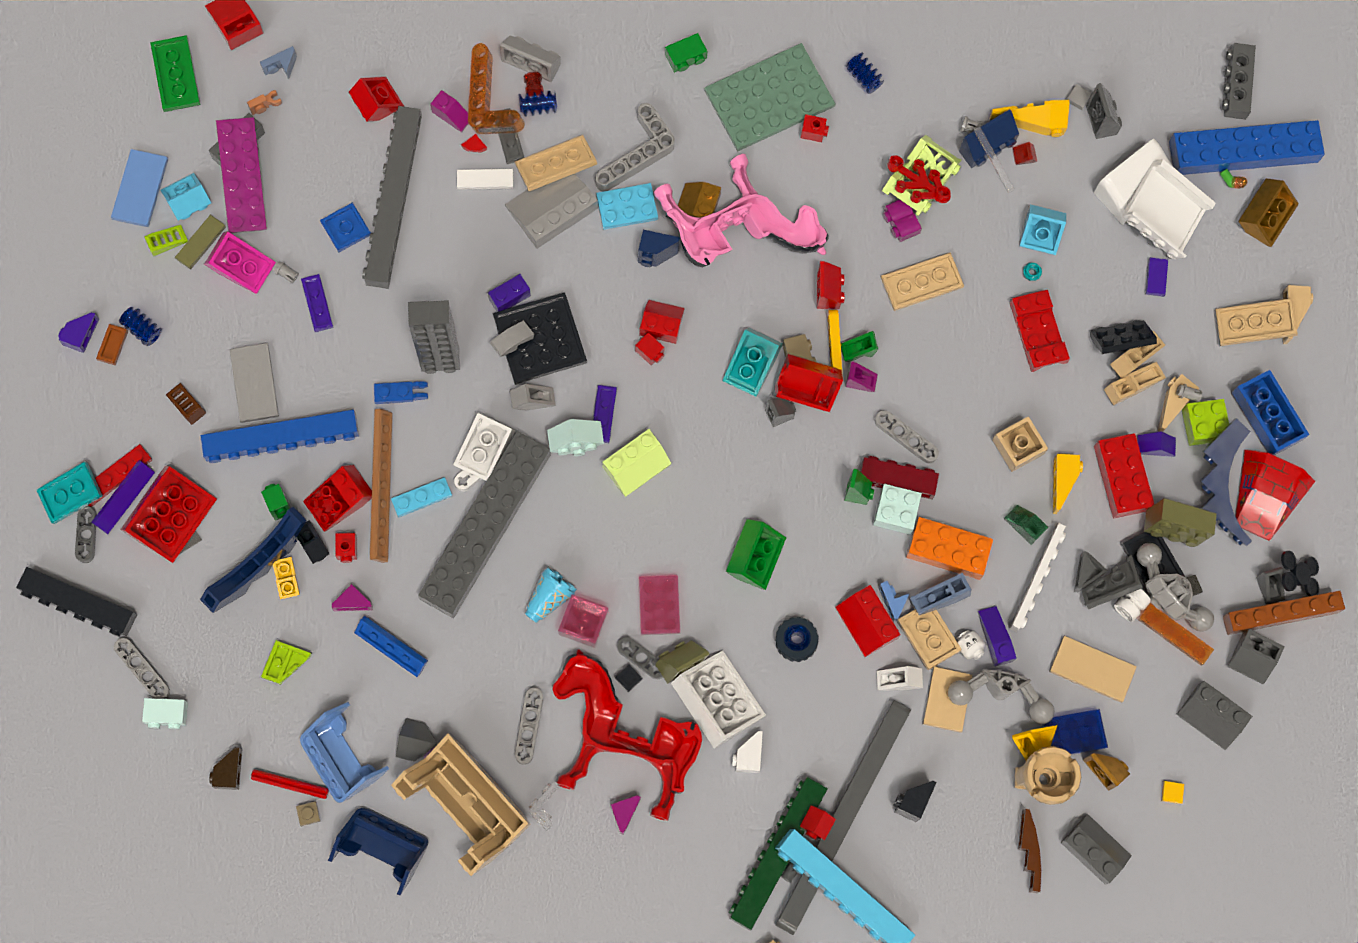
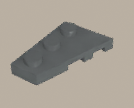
M1132 555L1126 558L1127 561L1121 566L1112 568L1110 574L1098 578L1082 590L1088 609L1143 588Z

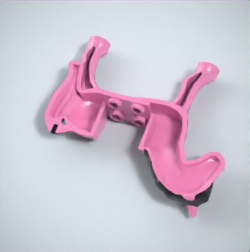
M746 154L738 155L730 162V166L734 170L732 180L740 189L742 198L716 213L701 218L687 215L672 198L673 190L670 184H664L654 191L655 197L660 201L662 209L666 212L665 217L672 220L679 229L684 253L695 266L703 268L710 265L717 256L730 252L732 248L722 232L729 226H738L742 222L749 233L756 239L766 237L772 239L774 243L787 248L789 251L801 254L816 251L821 255L826 254L824 245L829 239V234L819 224L815 209L803 205L799 209L796 222L792 223L767 197L758 194L751 185L746 171L749 164Z

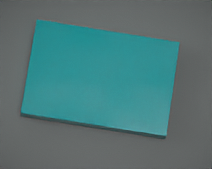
M87 462L81 463L37 489L51 524L58 523L103 497Z

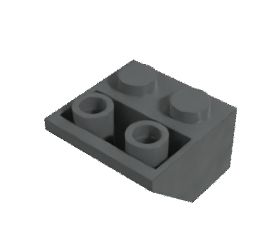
M1248 629L1242 634L1228 667L1264 684L1277 665L1285 646Z

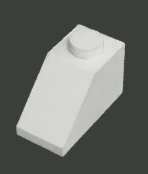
M905 666L877 671V689L879 691L923 688L922 668Z
M758 731L737 750L736 754H733L732 766H736L735 772H760L763 731Z

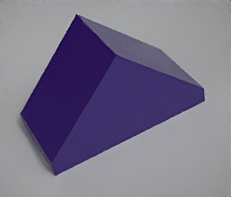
M1162 431L1137 436L1141 455L1176 456L1175 437Z

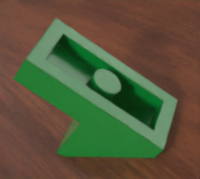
M874 331L841 343L845 362H851L863 356L873 357L878 351V345Z

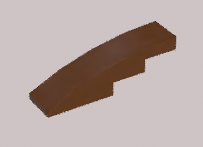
M1024 809L1021 817L1018 850L1026 851L1023 871L1031 872L1029 892L1040 893L1042 870L1037 831L1030 809Z

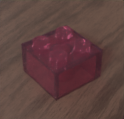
M571 595L558 634L595 648L609 613V608Z

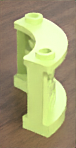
M925 135L919 140L908 156V164L905 163L903 166L914 171L912 165L915 160H922L924 164L927 161V164L924 166L925 171L928 168L939 171L940 177H943L941 183L944 186L952 174L955 176L961 168L959 164L962 160ZM927 146H930L932 149L937 151L938 154L933 156L932 152ZM942 155L952 162L946 170L942 168L946 161L936 164V161ZM895 172L882 191L887 195L890 193L915 209L918 216L922 212L926 214L932 206L931 202L934 199H922L920 203H914L910 197L911 193L915 190L920 192L929 191L926 189H906L904 193H898L895 190L897 181L908 179L912 182V180L900 172Z

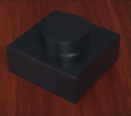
M630 664L615 677L628 693L643 680Z

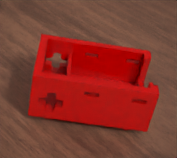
M787 354L775 384L776 397L830 412L843 382L842 370Z

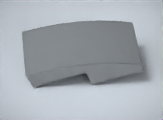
M522 321L499 334L490 344L502 357L515 351L518 345L533 339L534 333Z

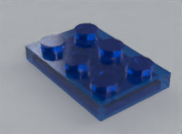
M1100 709L1053 717L1050 722L1042 724L1043 728L1057 725L1051 746L1063 748L1072 755L1108 748Z

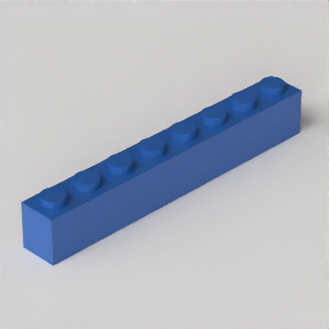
M348 410L200 436L204 459L209 463L221 462V459L237 460L240 459V456L248 455V457H255L263 452L273 454L281 449L290 451L298 449L299 446L314 447L317 443L323 442L325 444H333L336 440L341 439L351 441L355 437H359L355 411Z

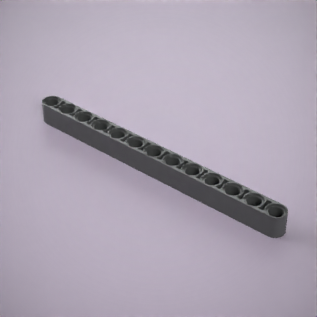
M896 700L892 702L834 812L832 817L836 820L825 840L820 839L816 847L831 862L836 856L911 712L910 708ZM804 873L801 875L776 923L777 927L791 935L795 934L818 888L808 882L809 877Z

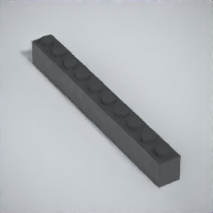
M398 106V111L394 112L393 115L395 126L390 131V140L392 142L391 146L387 147L386 157H388V162L384 163L383 174H385L384 181L381 180L379 191L382 193L381 198H377L376 209H378V213L373 217V226L375 228L374 233H370L369 238L371 249L367 250L366 261H368V264L362 273V279L365 280L366 286L389 289L422 119L421 109Z

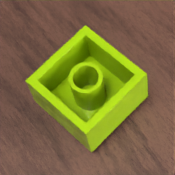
M1224 399L1189 403L1182 409L1189 446L1211 443L1229 425Z

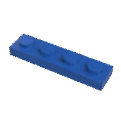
M366 616L360 620L354 632L416 677L422 673L428 661Z

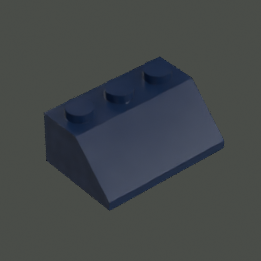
M1010 109L964 137L959 152L971 169L976 165L978 167L982 166L989 157L992 156L994 158L1002 152V149L1006 147L1011 148L1017 143L1019 131L1012 111Z

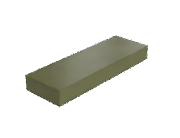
M209 215L178 252L175 259L191 270L226 226L212 215Z

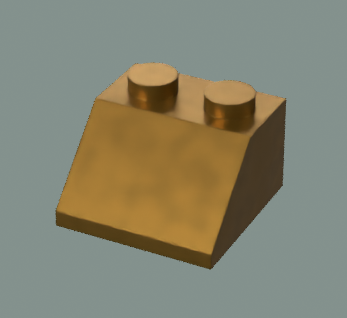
M707 182L685 183L678 207L687 215L696 218L713 214L721 195V187Z

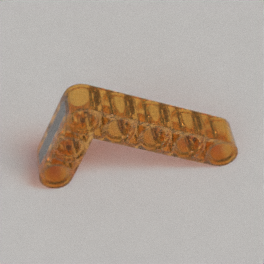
M478 43L472 49L468 123L477 134L520 132L523 130L525 123L516 110L490 111L493 56L485 44Z

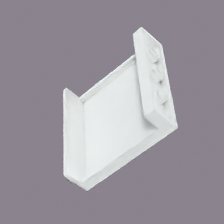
M1162 159L1152 162L1122 217L1127 220L1129 225L1136 227L1141 235L1152 240L1156 247L1163 249L1168 257L1179 259L1187 256L1183 253V250L1204 212L1213 209L1216 203Z

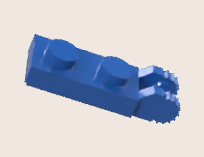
M421 381L374 384L375 404L405 403L428 399L427 393L413 394V389L427 388L428 383Z

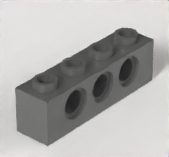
M1234 43L1227 50L1226 60H1229L1225 69L1227 82H1225L1223 93H1226V99L1223 100L1222 110H1225L1224 117L1246 120L1251 113L1256 45ZM1234 96H1238L1240 100L1235 99Z

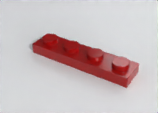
M140 444L95 478L103 497L90 503L89 507H92L116 489L138 460L145 465L152 461Z

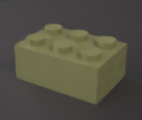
M1163 498L1146 510L1144 532L1151 533L1155 537L1168 538L1172 542H1182L1189 547H1196L1215 535L1217 514Z

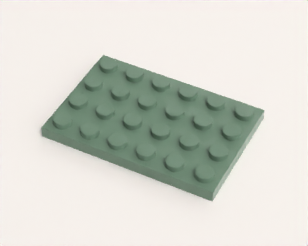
M802 43L704 87L708 99L737 152L803 122L805 114L816 116L835 107L836 104Z

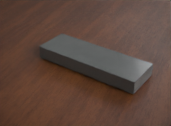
M511 109L492 112L496 128L512 127L514 131L498 132L506 163H515V161L525 158Z

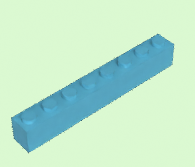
M790 829L775 847L779 851V857L786 862L789 860L793 863L795 871L801 875L804 873L808 876V882L816 888L819 886L824 890L823 895L830 901L835 900L840 904L838 908L845 914L850 913L857 925L862 928L865 926L869 930L868 934L876 941L880 939L883 943H910L914 938L915 934L795 829Z

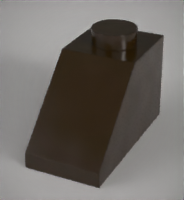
M235 747L213 767V772H210L209 783L212 784L213 788L239 790L242 749Z

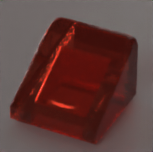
M1027 142L1012 147L1016 165L1037 162L1035 147L1032 143Z

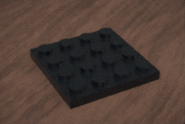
M565 292L493 313L499 334L522 321L534 333L533 339L518 345L515 351L506 355L515 385L587 363Z

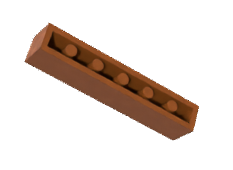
M1335 591L1229 612L1223 616L1227 635L1245 632L1248 629L1257 630L1338 614L1345 610L1341 591Z

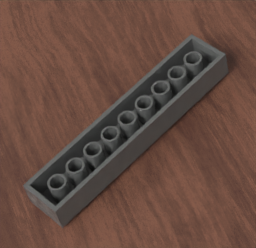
M516 431L418 596L421 601L454 619L551 456L549 448Z

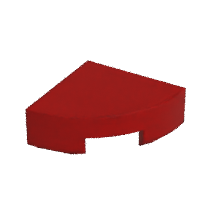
M476 134L461 144V147L468 152L481 153L487 150V146Z

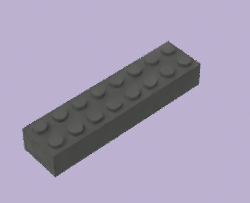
M449 300L408 302L409 328L422 372L434 374L436 371L453 373L456 370H460L459 345Z

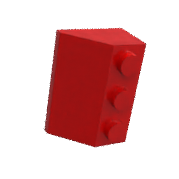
M871 585L856 592L835 607L864 657L897 640L901 635Z

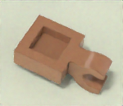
M276 90L271 91L266 96L262 94L247 102L252 115L265 112L269 105L279 106L282 104L280 98L273 100V97L278 95Z

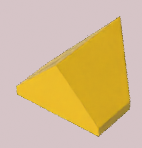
M1057 725L1012 735V739L1026 761L1035 751L1042 747L1051 746Z

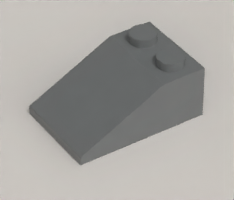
M1099 83L1096 85L1086 105L1096 139L1117 135L1122 127L1121 118L1116 113L1117 105L1115 100H1112L1111 94Z

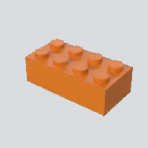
M919 517L914 527L906 558L958 574L963 573L965 576L980 580L985 572L993 539Z

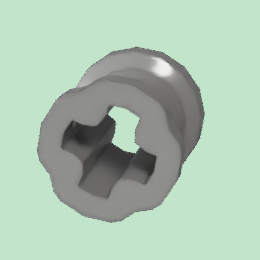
M965 116L960 132L972 133L980 128L983 122H976Z

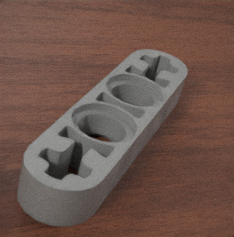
M880 411L877 414L875 424L879 429L925 463L936 461L939 451L933 444L890 412ZM886 416L888 423H880L881 418ZM892 421L895 422V423L892 425L891 430H889V429H888L889 426H890L889 424H891ZM902 427L904 434L897 436L894 433V428ZM911 438L918 439L919 446L912 447L909 444V440ZM923 444L926 445L924 447V450H926L927 452H929L930 450L933 451L932 455L934 457L930 456L929 458H927V453L923 449L921 453L919 452Z
M126 638L118 639L114 644V650L154 699H167L170 695V689L131 641ZM122 643L128 644L126 648L132 654L128 656L123 650L119 651L121 649L120 645ZM134 657H139L141 659L140 666L132 667L131 660ZM146 672H152V681L144 682L143 675ZM155 683H156V685H157L159 688H161V689L165 688V689L163 690V693H164L163 696H160V695H157V696H156V694H157L158 692H157V690L153 687V685H154Z
M531 688L525 694L515 751V758L522 765L529 764L533 759L543 702V694L538 688ZM533 692H537V696L540 697L535 700V706H539L538 709L527 707V704L531 706L532 700L529 698V695H533ZM529 711H533L537 715L533 722L525 719V715ZM526 730L533 733V738L530 741L522 739V733ZM520 743L532 745L531 748L527 747V754L530 756L529 758L526 757L525 761H522L521 757L518 756L519 753H523L524 748L520 746Z

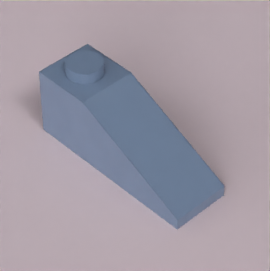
M961 573L910 597V600L918 615H922L970 597L972 589L964 574Z

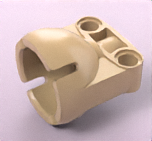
M1056 746L1042 747L1030 755L1023 766L1015 768V788L1026 789L1038 802L1048 805L1062 804L1074 796L1080 787L1082 778L1080 766L1076 759L1070 757L1072 754L1067 750ZM1040 775H1044L1047 778L1046 785L1040 783Z

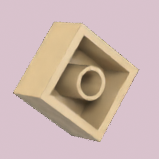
M1029 416L997 433L993 438L994 444L1011 472L1041 457L1048 450Z

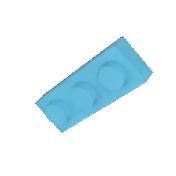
M444 477L391 498L399 518L450 498L452 494Z

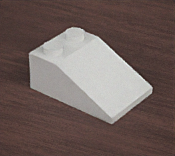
M477 413L453 465L487 481L516 430Z

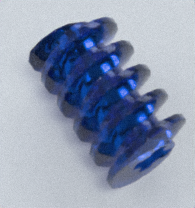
M861 52L854 56L847 63L846 67L849 72H852V76L857 78V82L862 83L861 86L866 88V92L871 94L884 83V80L880 81L883 75H875L878 69L871 70L873 64L866 65L868 58L861 59L864 55Z
M548 90L546 96L543 91H540L539 97L536 92H533L532 98H530L528 93H525L524 99L521 94H518L520 113L523 112L525 117H527L528 111H530L532 116L535 115L536 110L539 115H542L543 109L547 114H549L551 108L554 113L557 112L555 91L554 95H552L551 91Z
M129 307L121 315L119 323L124 325L125 329L130 330V333L135 335L136 339L141 340L143 345H152L162 333V328L156 329V323L150 325L152 319L148 318L145 320V313L139 315L141 312L139 308L133 311V307Z

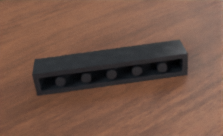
M26 567L16 586L21 591V596L28 599L35 597L39 599L38 603L47 607L50 604L56 606L55 610L63 614L70 612L74 614L73 618L82 622L85 619L92 622L91 625L98 629L108 628L110 629L109 633L120 637L121 634L127 637L137 617L134 612L29 567Z

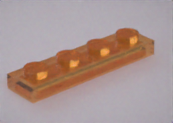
M1151 603L1138 618L1141 623L1201 666L1204 665L1214 651L1213 648Z

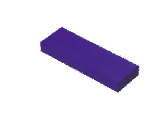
M320 275L301 278L315 333L334 328Z
M598 385L593 421H601L604 443H610L617 387Z

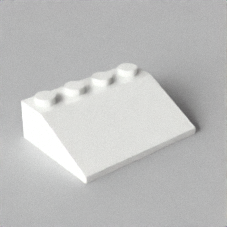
M723 650L681 673L671 682L714 749L766 716Z

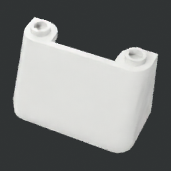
M1155 139L1150 140L1106 175L1094 191L1098 199L1122 225L1127 223V220L1122 215L1152 162L1164 159L1172 166L1162 147Z

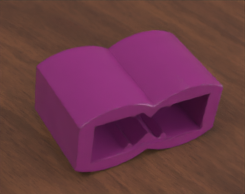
M897 200L885 206L883 216L887 223L890 222L892 225L891 231L895 239L898 238L902 242L921 233V225L909 205L902 200Z

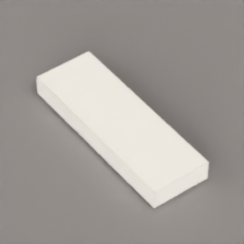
M513 169L457 170V190L513 189Z

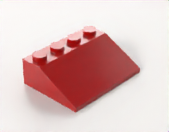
M164 466L120 530L173 563L217 499L172 467Z

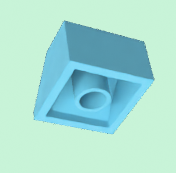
M194 173L161 189L177 220L187 219L192 213L197 210H204L211 204L204 188Z
M1030 204L1020 246L1056 255L1066 225V213Z

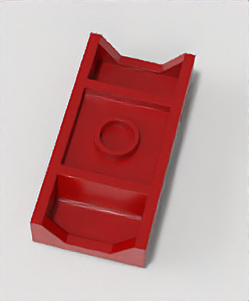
M1048 289L1012 298L1010 306L1031 372L1057 363L1067 364L1070 357L1057 327Z

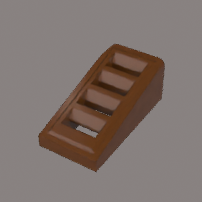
M181 383L166 394L191 425L206 414ZM183 391L184 393L175 400L174 398Z

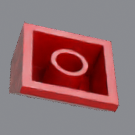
M387 77L360 78L349 91L366 122L379 121L398 111V106H404Z
M820 261L817 271V309H840L841 303H844L845 299L844 292H841V285H844V274H841L840 267L825 261Z
M648 300L640 326V336L644 337L649 333L657 340L676 344L685 308Z

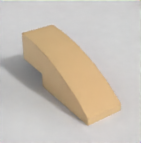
M1155 362L1111 383L1104 391L1114 406L1157 384L1166 377L1158 363Z

